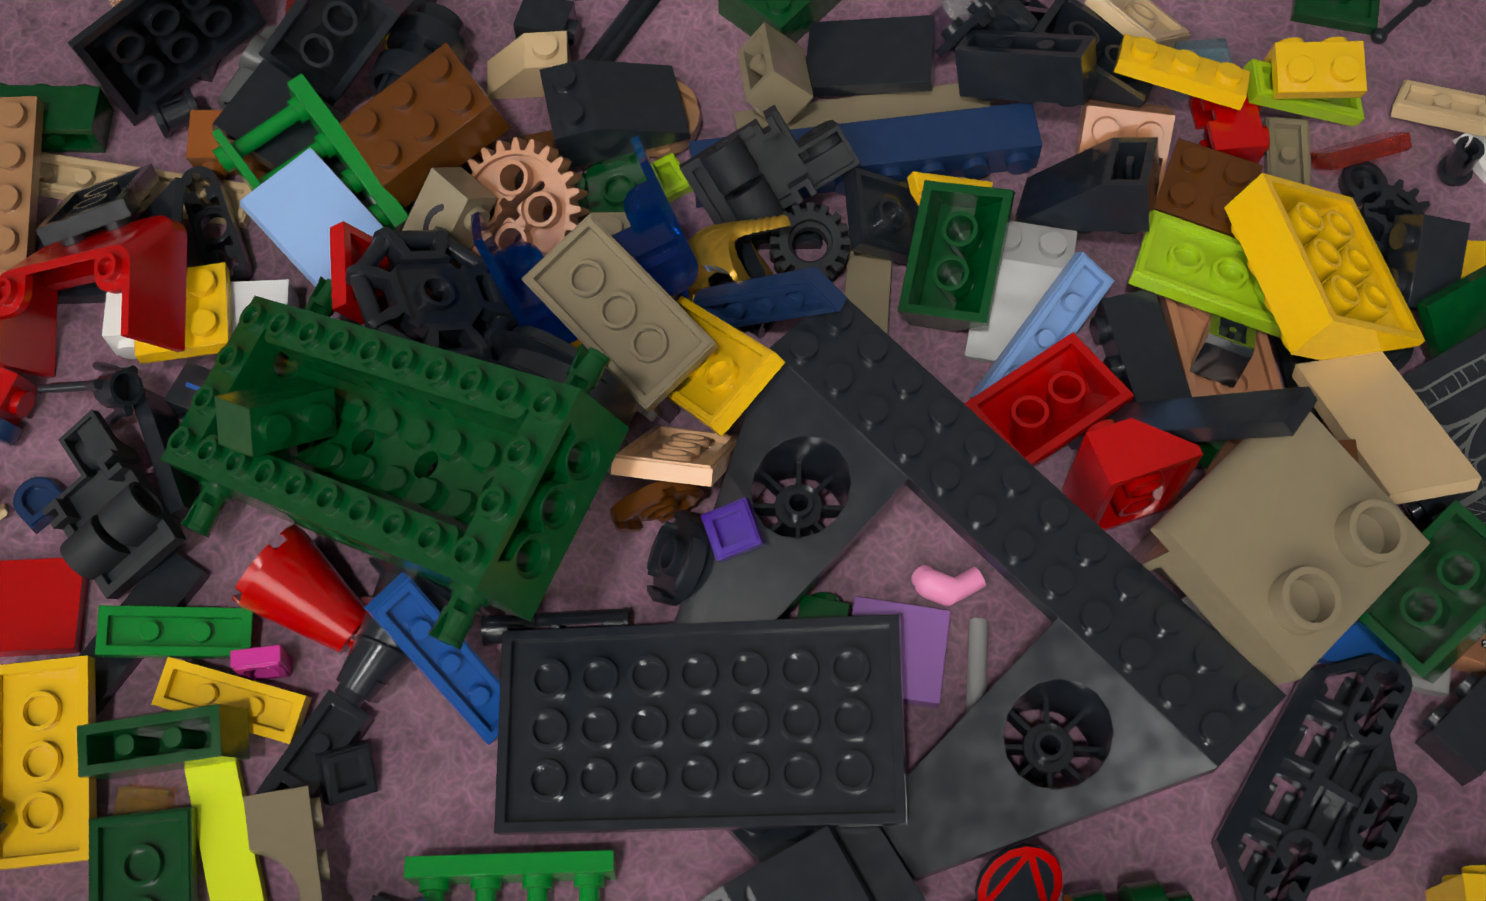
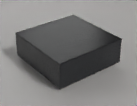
M362 740L315 754L325 804L332 806L378 792L368 742Z

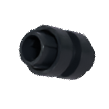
M433 2L420 3L416 12H405L387 38L386 44L388 49L379 54L368 76V83L375 94L374 97L446 42L459 59L464 62L468 53V47L462 37L464 24L460 17L449 8Z

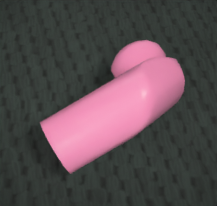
M922 565L915 569L911 577L912 584L921 597L946 607L952 606L986 587L981 572L975 566L952 577L933 569L929 565Z

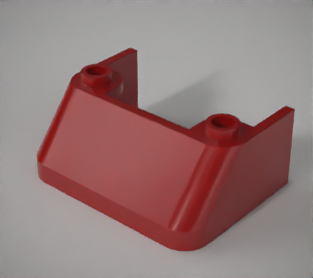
M157 215L132 221L111 231H106L104 228L88 232L89 237L70 246L63 247L61 241L45 246L1 274L0 367L44 378L55 377L58 290L96 282L97 286L105 292L112 294L122 293L121 336L175 352L185 351L187 232L183 224L166 216Z

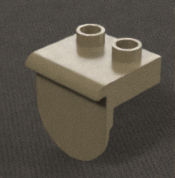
M1310 412L1293 436L1248 438L1241 441L1150 529L1151 531L1130 554L1150 572L1155 570L1182 590L1228 643L1277 686L1301 679L1417 558L1430 542L1315 415Z

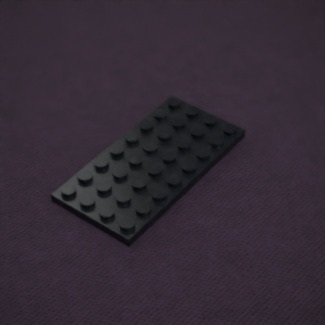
M899 614L502 631L494 833L498 835L823 828L828 825L831 827L908 825L901 619Z

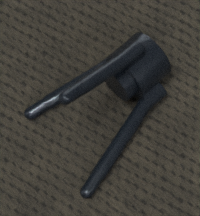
M96 361L93 363V368L104 372L97 379L40 384L37 387L39 393L94 392L95 398L101 405L114 409L112 413L104 418L108 426L111 427L121 418L133 415L132 405L141 399L144 386L137 374L138 368L136 366L123 367Z

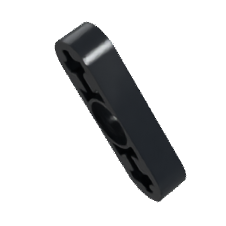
M196 166L188 169L181 177L185 178L184 206L204 265L224 263L223 254L217 250L225 249L227 256L238 264L233 267V275L230 276V282L249 281L253 272L252 263L224 182L207 167ZM202 180L209 184L205 188L208 201L213 206H206L203 198L196 193L200 189L199 182ZM216 217L225 218L227 227L224 234L216 239L207 238L205 233L207 223Z

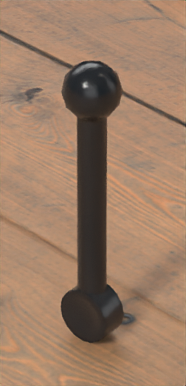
M1413 0L1383 28H1377L1372 31V42L1379 45L1384 43L1388 38V34L1418 7L1427 6L1431 0Z

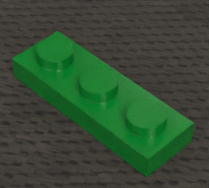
M99 605L95 655L96 657L104 658L171 657L181 659H230V651L252 648L253 612L245 608Z

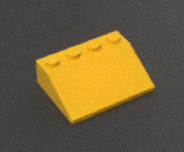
M1261 173L1224 207L1232 224L1231 231L1245 252L1248 259L1247 266L1250 272L1257 278L1265 296L1264 303L1267 309L1274 315L1282 333V343L1291 352V355L1316 360H1328L1417 347L1425 342L1352 197Z

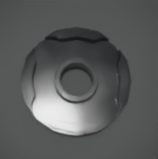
M689 510L676 511L673 513L676 520L673 523L666 521L664 526L662 525L653 542L647 562V575L653 576V585H647L648 594L653 601L668 606L679 605L686 600L695 588L708 552L709 538L701 514Z

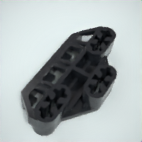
M1374 654L1309 670L1301 679L1297 680L1211 841L1220 870L1224 867L1227 868L1238 901H1271L1266 894L1281 884L1285 875L1280 873L1289 868L1294 854L1290 851L1292 848L1299 851L1297 860L1301 865L1288 873L1284 881L1288 885L1280 889L1275 901H1306L1311 890L1372 866L1387 858L1394 851L1418 799L1417 789L1412 780L1405 774L1397 771L1390 734L1411 695L1413 687L1412 678L1407 669L1402 665ZM1352 672L1359 673L1356 680L1348 676L1344 679L1334 700L1325 696L1329 690L1327 684L1324 683L1327 677ZM1382 684L1384 685L1382 693L1385 697L1374 705L1370 713L1372 717L1366 721L1362 729V734L1364 735L1362 736L1358 733L1360 724L1357 721L1369 712L1373 704L1371 701L1378 695ZM1307 717L1328 729L1329 732L1326 737L1317 733L1306 754L1301 758L1295 755V752L1309 728L1303 724ZM1276 775L1299 790L1296 796L1286 791L1273 817L1270 818L1263 813L1278 787L1277 784L1272 782ZM1383 790L1387 794H1389L1387 797V803L1391 806L1386 810L1382 811L1377 817V815L1373 813L1380 810L1385 801L1386 795L1382 792ZM1374 823L1377 827L1370 831L1365 842L1367 847L1370 848L1367 851L1362 847L1364 838L1359 834L1370 828ZM1245 835L1265 847L1267 851L1265 855L1255 851L1243 872L1238 860L1247 846L1241 842Z

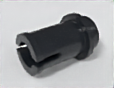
M1464 136L1456 142L1450 155L1444 157L1437 166V174L1444 184L1448 186H1463L1470 181L1473 175V167L1483 157L1485 152L1482 141L1473 137L1469 145L1465 147L1469 141V136Z

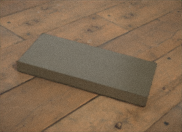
M590 214L522 278L525 284L588 350L592 347L605 354L611 360L606 369L628 389L648 413L719 347Z

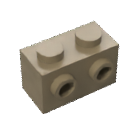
M764 22L737 52L745 99L764 118L763 111L775 105L787 125L796 115L802 114L808 108L811 99L814 97L803 47Z

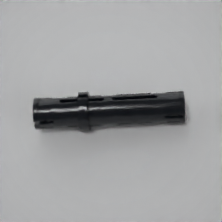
M623 607V609L537 613L536 610L531 622L513 614L489 615V618L481 617L483 646L502 644V631L629 626L628 607ZM597 623H601V624H602V625L568 626V627H562V626H561V625L597 624ZM539 626H550L549 628H531ZM520 627L528 628V629H510V628H520Z

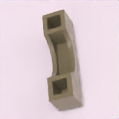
M308 786L243 796L249 850L251 853L269 857L282 864L291 873L298 886L300 901H323L320 882L331 880L327 849L316 850L314 829L324 828L320 797L309 798Z

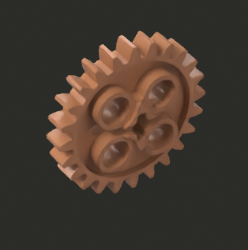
M514 137L511 145L508 142L498 140L496 152L485 147L481 149L483 162L473 159L468 160L469 166L473 171L471 176L497 197L494 203V215L480 231L472 251L485 260L493 259L499 267L496 271L498 278L504 277L507 280L510 278L511 283L524 284L522 278L579 224L577 223L579 216L587 215L590 212L589 209L578 206V201L587 196L588 192L574 188V185L582 176L580 173L573 171L567 172L572 161L564 157L557 158L558 149L546 146L543 149V143L533 139L527 144L526 140ZM522 170L524 180L521 187L516 189L515 177ZM551 201L553 207L552 215L545 221L543 218V208L546 203ZM521 233L523 244L520 251L516 253L514 250V240Z

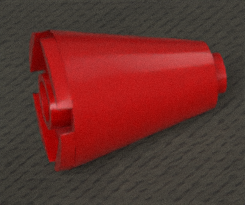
M293 524L280 533L281 536L287 539L283 544L275 548L268 544L248 566L235 587L241 593L233 595L232 600L255 614L341 654L348 648L351 649L354 643L352 636L357 635L366 613L365 606L307 532L298 525Z

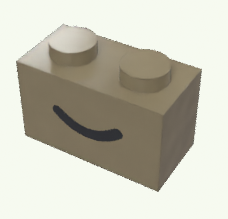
M462 167L431 168L402 231L434 230L436 226L447 229L449 236L471 250L480 231L489 222L490 211L497 197ZM452 259L450 260L449 264L460 270L461 265Z

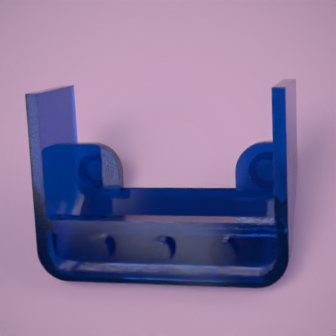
M638 135L630 140L647 181L633 187L625 197L624 211L631 227L612 235V237L670 296H673L689 288L695 282L698 276V263L666 191ZM480 212L471 214L473 242L519 326H531L544 330L569 344L579 340L522 280L545 257L543 252L536 245L529 242H517L500 250Z

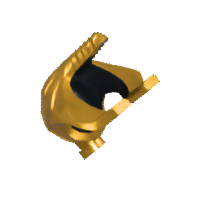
M786 215L765 217L764 219L758 218L756 220L750 219L714 224L702 228L692 238L687 240L680 258V274L688 289L689 300L693 302L700 289L726 284L727 280L731 277L735 282L748 280L750 277L754 279L774 275L773 271L755 249L751 239L754 236L791 227L789 218Z

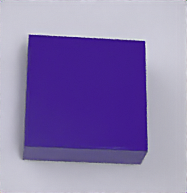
M747 497L701 515L716 561L725 562L766 545L752 503Z

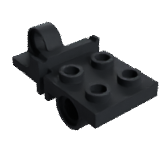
M773 105L763 111L765 119L769 124L762 129L757 119H754L680 164V170L714 224L779 216L783 214V209L795 202L799 204L804 201L799 191L802 187L806 186L810 195L813 196L817 193L816 190L860 164L858 157L838 123L834 120L823 122L809 130L796 142L776 106Z
M91 409L58 439L81 476L57 498H54L42 511L45 516L56 517L50 522L53 529L63 530L68 538L60 545V552L65 562L80 576L95 580L106 599L118 600L186 540V537L169 514V511L140 467L134 465L142 461L135 448L121 442L114 435L101 413Z

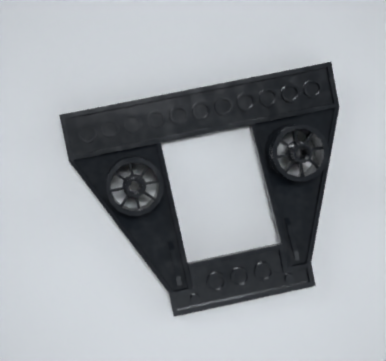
M848 298L841 311L806 316L769 347L770 350L778 354L785 364L749 405L713 509L715 510L744 497L749 498L766 545L721 563L716 561L710 541H708V552L701 575L695 588L686 600L681 602L674 624L782 619L906 486L1052 622V625L906 777L908 825L879 826L914 882L1213 773L1287 696ZM796 477V483L784 489L777 483L778 480ZM801 478L816 481L820 485L812 489L807 485H802ZM765 488L776 497L775 503H753ZM830 490L840 505H822L820 497ZM758 516H776L778 522L769 529L763 525ZM820 518H837L826 528L818 523ZM1040 709L1041 724L1031 728L1017 714ZM1049 712L1058 713L1071 722L1064 729L1056 724H1051ZM1006 721L1024 737L1023 745L1004 744L1003 734ZM1075 726H1077L1087 740L1088 747L1073 745L1072 738L1068 733ZM1042 750H1046L1047 752H1049L1050 755L1044 753ZM1007 755L1019 756L1021 770L1019 774L1007 758ZM1073 757L1092 759L1090 775L1087 780L1081 777L1069 765ZM1060 772L1074 786L1059 790L1053 789L1052 777ZM1024 777H1027L1031 781L1043 782V787L1035 786L1034 784L1026 780ZM781 828L726 831L759 865L819 831V829Z

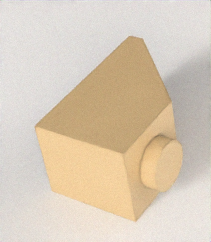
M567 31L523 33L488 60L487 96L489 99L545 97L539 70L571 62Z

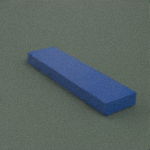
M402 572L370 601L364 609L485 743L490 745L498 737L500 681L465 640L462 643L463 647L461 650H458L428 635L430 629L436 623L440 611L415 582Z

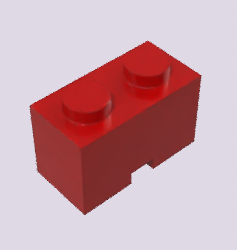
M1248 93L1241 110L1190 96L1188 102L1195 130L1204 129L1206 140H1200L1199 145L1259 164L1264 152H1267L1269 149L1270 134L1267 126H1262L1259 114L1260 105L1249 103Z

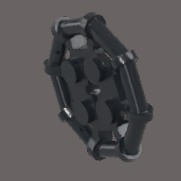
M436 226L434 230L393 231L389 227H383L374 232L372 243L356 264L349 266L346 270L345 281L354 291L365 324L364 327L413 341L415 340L412 338H423V344L437 348L439 340L458 339L463 348H448L444 350L472 358L493 359L494 349L490 341L491 334L499 330L508 331L516 325V312L509 307L496 273L499 268L493 259L485 260L449 236L447 229ZM409 249H428V251H410ZM384 257H389L396 264V267L391 272L378 267ZM451 259L461 265L460 270L449 264ZM480 284L482 285L487 300L483 299L482 293L479 288ZM373 289L383 290L389 308L383 312L380 310ZM427 289H431L435 296H442L443 299L440 302L432 300L426 294ZM476 318L484 320L489 324L482 336L472 326ZM397 322L400 323V328L403 332L395 328L393 325H395Z

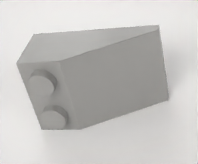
M1009 221L989 325L968 329L964 359L992 364L996 361L1074 255L1077 231Z

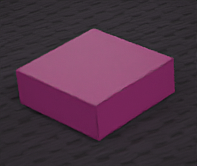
M281 645L230 651V667L239 677L252 681L286 678L292 675V658Z

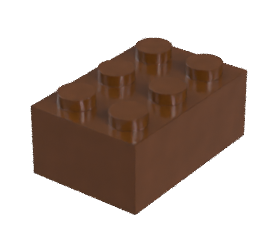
M447 42L339 123L382 187L404 208L418 198L431 168L460 167L480 152L483 147L488 146L510 129L508 123Z

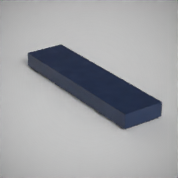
M816 266L703 288L697 292L693 302L736 328L841 311L847 297Z

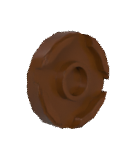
M657 481L630 493L618 501L610 509V517L616 530L623 533L638 532L643 528L642 521L659 519L661 523L674 519L673 513L676 511L690 510L700 500L699 497H702L704 491L701 485Z

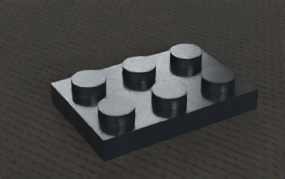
M152 163L71 192L36 229L44 247L61 241L63 247L70 246L89 237V230L104 226L106 231H111L132 221L131 215L142 208L141 202L151 197L150 191L160 180Z

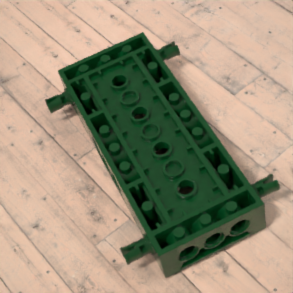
M320 276L305 309L254 295L250 304L242 311L239 323L227 344L217 354L215 365L202 387L194 394L189 410L179 427L171 434L167 448L160 458L163 462L197 480L198 484L202 486L198 498L194 500L180 524L209 538L210 532L221 515L224 505L227 504L228 500L234 502L236 499L448 587L452 591L450 594L452 597L448 605H444L428 635L458 650H461L463 647L462 643L474 622L473 617L477 609L480 610L482 606L488 607V605H491L531 622L629 430L627 425L589 395L591 390L595 389L611 360L605 354L592 347L587 350L583 345H579L577 354L566 373L567 378L564 383H560L332 318L331 315L335 311L332 310L331 279L329 278L325 280ZM295 377H302L334 388L337 435L256 457L248 456L218 443L214 396ZM374 440L371 448L364 454L368 444ZM438 461L435 471L427 477L431 466Z

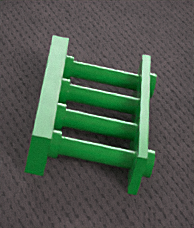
M302 73L287 83L290 96L292 97L287 101L289 106L233 143L228 141L219 128L212 132V136L218 146L212 150L213 154L227 173L235 169L251 191L311 147L321 159L324 157L328 159L334 156L337 157L345 168L340 173L342 176L340 180L355 195L360 192L364 193L372 204L367 210L383 227H389L393 231H402L407 221L408 214L399 202L382 187L339 122ZM309 120L319 133L314 136L315 142L260 179H257L242 158L296 122L300 121L303 124Z
M614 850L405 856L404 878L412 886H419L418 892L423 894L426 901H444V894L450 892V885L470 884V891L475 892V901H496V892L502 890V883H522V889L527 891V901H548V890L553 889V882L574 881V888L579 889V901H600V889L605 887V880H617V858Z

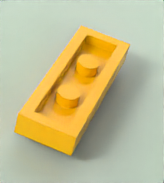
M1124 34L1114 68L1115 73L1237 110H1241L1247 97L1250 71L1241 69L1236 64L1230 62L1221 63L1198 56L1190 50H1178L1158 44L1147 37H1135Z
M168 657L151 705L172 711L215 704L247 708L249 733L291 744L303 726L312 698Z

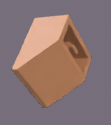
M1088 99L1085 105H1081L1076 134L1075 155L1113 137H1158L1159 190L1165 174L1176 115L1169 106L1143 103L1138 108Z

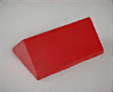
M1072 332L964 404L1032 466H1035L1086 432L1091 426L1101 422L1126 403L1131 402L1134 394Z

